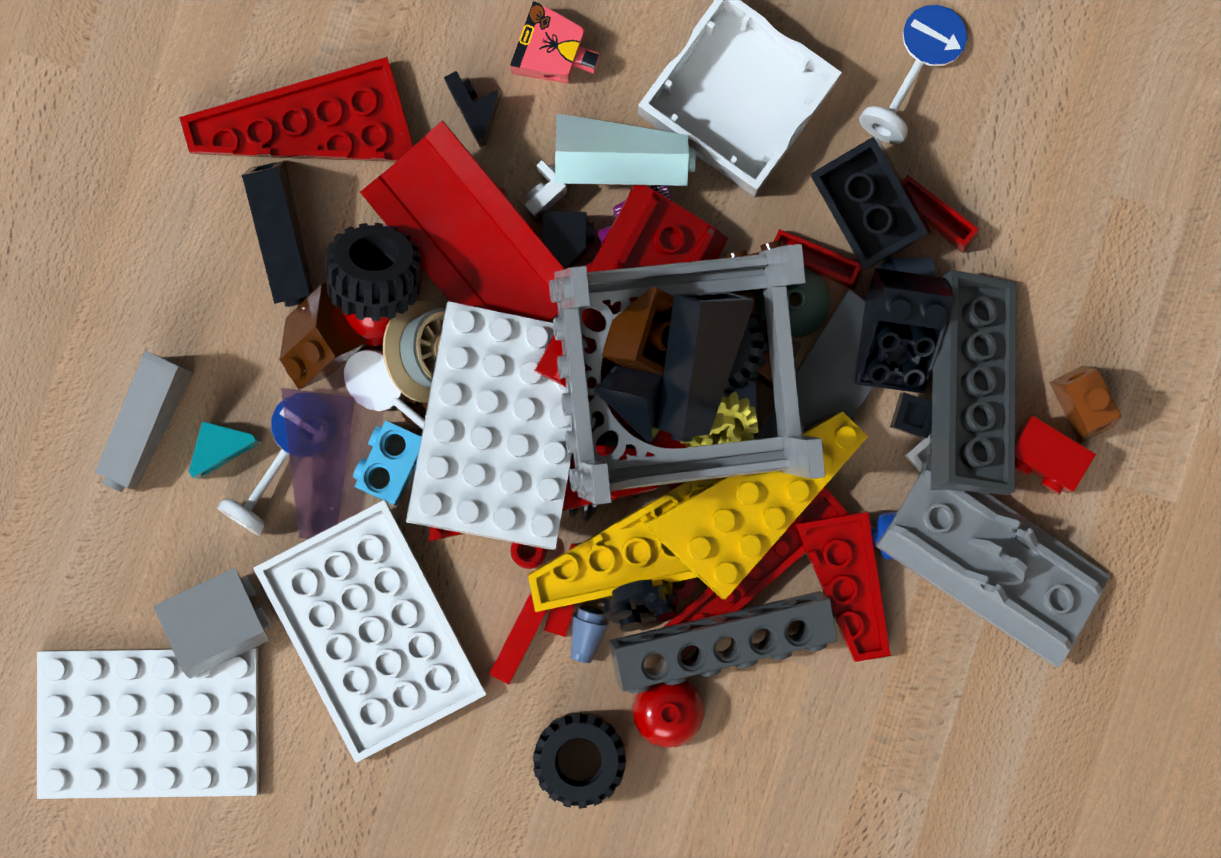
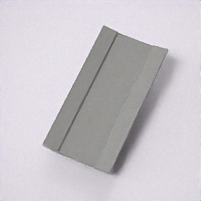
M929 455L913 487L876 547L1054 667H1060L1102 594L1109 575L989 493L930 490L931 455Z

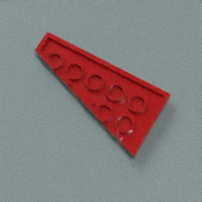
M388 57L179 117L187 147L191 154L397 161L414 146Z

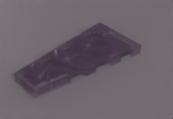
M281 388L299 538L310 539L338 524L354 397Z

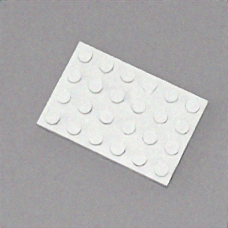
M447 302L406 522L544 549H556L572 454L567 452L565 438L566 431H571L570 416H564L561 395L567 393V389L534 371L554 334L553 323Z
M385 500L253 568L355 763L486 695L480 679Z
M258 648L242 653L190 679L182 672L172 649L37 652V799L259 795Z

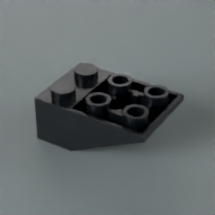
M875 268L865 300L855 376L856 385L925 393L956 298L944 278Z

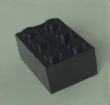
M873 136L810 174L863 270L876 266L932 233L879 138Z

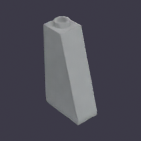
M145 350L95 470V473L105 477L102 482L103 484L120 492H123L125 487L130 489L137 488L194 372Z

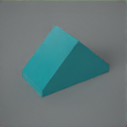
M202 422L189 473L192 478L201 479L262 442L256 435Z

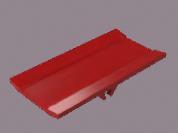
M443 120L384 173L360 191L361 195L388 227L391 225L397 227L398 232H406L410 235V241L417 243L418 251L421 254V267L450 302L549 322L558 314L557 302L552 303L550 298L549 281L554 280V272L564 270V266Z
M634 185L587 272L718 259L729 238L712 225L645 185ZM637 297L629 298L630 302L637 299ZM610 300L602 301L610 308L612 314H617L620 311V301L610 305ZM592 308L583 311L582 320L588 329L595 332H601L605 329L606 320L599 311ZM553 334L534 371L566 388V379L559 377L557 357L563 355L561 340L556 341ZM582 335V338L588 345V348H584V351L588 354L593 353L595 350L594 339ZM605 357L602 358L601 381L613 366L618 365ZM585 364V371L591 370V368ZM593 377L587 379V386L594 388L596 380ZM588 395V401L590 402L594 396ZM607 403L613 416L629 427L630 425Z

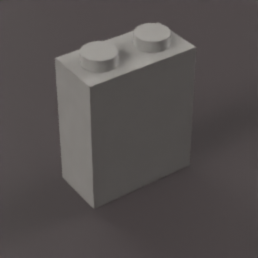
M235 568L153 606L179 666L189 679L270 641L265 630L271 627L267 615L262 607L256 609L251 600V597L257 595L248 575L241 578Z

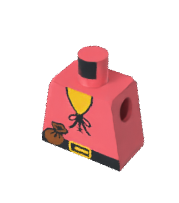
M533 1L510 68L512 74L569 83L574 68L594 74L601 53L582 47L585 40V29Z

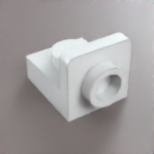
M542 160L536 166L538 172L548 183L545 186L542 183L535 186L527 194L526 199L528 202L524 204L527 213L535 221L543 216V211H548L568 193L564 183H555V164L552 163L548 167Z

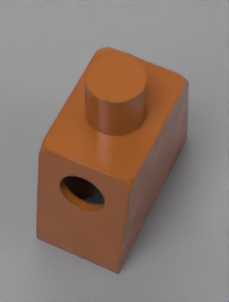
M1081 366L1049 382L1079 443H1083L1113 428L1121 418L1120 411L1097 369Z

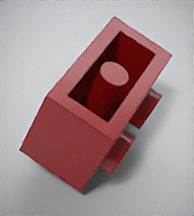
M1034 416L1026 418L1015 435V470L1026 476H1029L1030 472L1043 479L1041 482L1043 487L1057 495H1060L1062 491L1065 493L1074 492L1096 456L1095 453Z

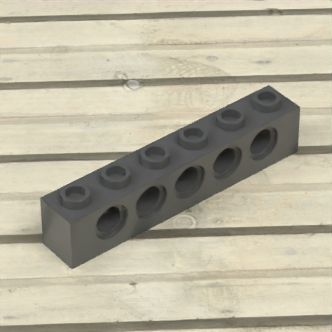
M821 591L611 639L609 644L617 683L623 692L628 691L635 694L645 692L650 689V685L664 682L666 685L679 684L684 682L686 677L696 674L704 677L714 676L721 673L722 668L734 665L736 668L751 667L757 664V660L768 657L773 660L785 659L790 657L792 652L802 649L806 651H819L825 649L827 643L836 642L837 636L830 599ZM796 620H801L799 631L788 635L789 625ZM759 629H766L765 638L761 642L752 643L753 634ZM731 637V644L726 650L716 651V646L720 639ZM690 645L696 646V652L691 658L686 660L680 658L681 652L685 647ZM652 654L661 655L660 661L655 667L646 668L644 666L648 656Z

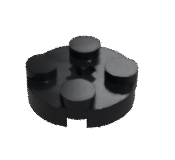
M652 579L639 580L622 585L612 591L613 599L610 601L607 597L604 599L606 617L610 622L620 624L621 630L626 632L638 630L642 627V624L655 620L660 622L672 620L677 616L676 607L679 604L676 587L673 583L662 580L664 587L653 586Z

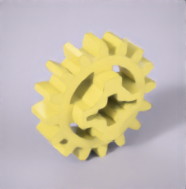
M733 392L729 397H724L723 393L710 434L694 436L693 441H680V443H685L686 447L754 440L753 434L758 433L755 407H750L748 398L739 401L737 392Z

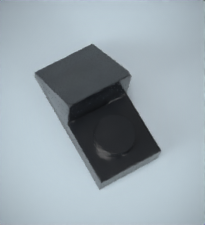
M457 71L445 76L446 85L479 148L486 145L500 102V90H496L473 102L472 99L478 96L468 77L461 80Z

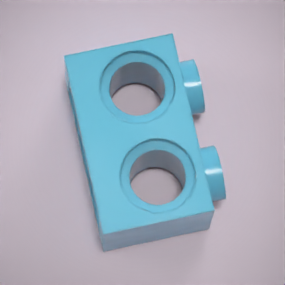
M386 420L383 427L377 425L368 445L373 447L368 459L361 458L354 471L353 478L357 479L354 487L398 506L416 469L422 437ZM400 435L405 440V450L400 455L392 456L387 450V443L391 437ZM385 468L390 475L389 484L382 489H377L372 484V474L377 469Z

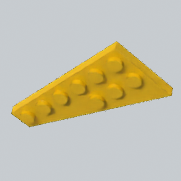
M837 412L801 433L802 436L821 438L825 477L809 479L782 473L781 470L723 477L689 499L672 506L671 509L661 515L644 522L643 525L721 599L726 600L867 439L868 436L844 412Z
M721 478L684 482L529 573L528 580L535 612L613 596L612 591L616 588L639 580L652 579L653 586L663 585L662 580L673 583L698 577L650 532L643 523L668 511L679 502L689 499Z

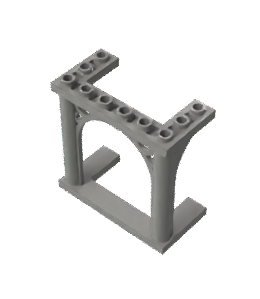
M802 244L759 251V255L595 272H587L586 266L554 272L555 279L549 281V290L552 303L557 302L559 317L553 319L555 339L556 341L561 340L563 355L557 357L559 377L566 379L567 393L561 395L563 414L564 416H570L571 431H566L565 438L568 454H574L575 468L570 469L569 475L571 489L578 492L579 498L596 505L611 503V492L616 490L780 470L782 473L809 479L825 477L821 438L801 435L786 288L787 285L806 283ZM650 287H658L673 297L674 294L732 292L763 288L778 437L671 449L647 444L627 432L615 419L606 401L594 390L601 382V363L603 358L601 355L612 320L633 303L630 302L629 298H639ZM610 300V305L620 301V311L617 314H612L610 308L602 301ZM592 308L599 311L606 320L605 329L601 332L588 329L582 320L584 310ZM582 335L594 339L595 350L593 353L588 354L584 351V348H588V345L582 338ZM585 364L588 367H590L591 370L585 371ZM590 377L596 380L594 388L587 386L586 381ZM588 395L594 396L590 402L588 401ZM599 411L603 415V424L592 431L591 428L595 425L596 418H591L594 412ZM615 431L618 435L616 448L610 454L599 455L596 451L598 438L604 432ZM632 444L636 449L637 455L631 456L626 454L627 459L619 460L625 452L626 445ZM647 452L654 454L653 456L646 457Z

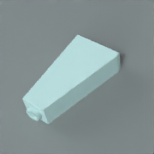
M556 114L555 183L687 186L688 172H695L696 153L695 149H689L688 135Z

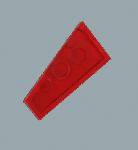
M860 511L794 523L821 588L830 599L833 616L852 660L859 662L891 656L868 512Z

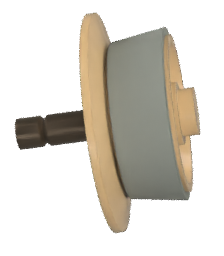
M416 301L414 305H408V311L405 313L397 312L396 317L389 320L383 337V358L389 377L401 393L414 401L428 403L446 309L429 301Z

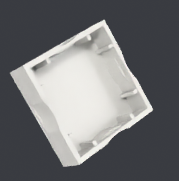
M714 0L693 29L684 49L666 66L639 103L638 115L661 131L688 135L689 149H695L697 157L755 197L836 85L842 72L800 42L787 38L778 32L765 17L741 0Z

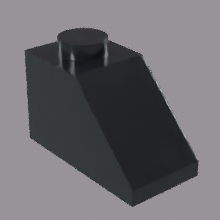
M543 211L542 241L565 269L571 268L587 253V243L594 244V222H587V212Z

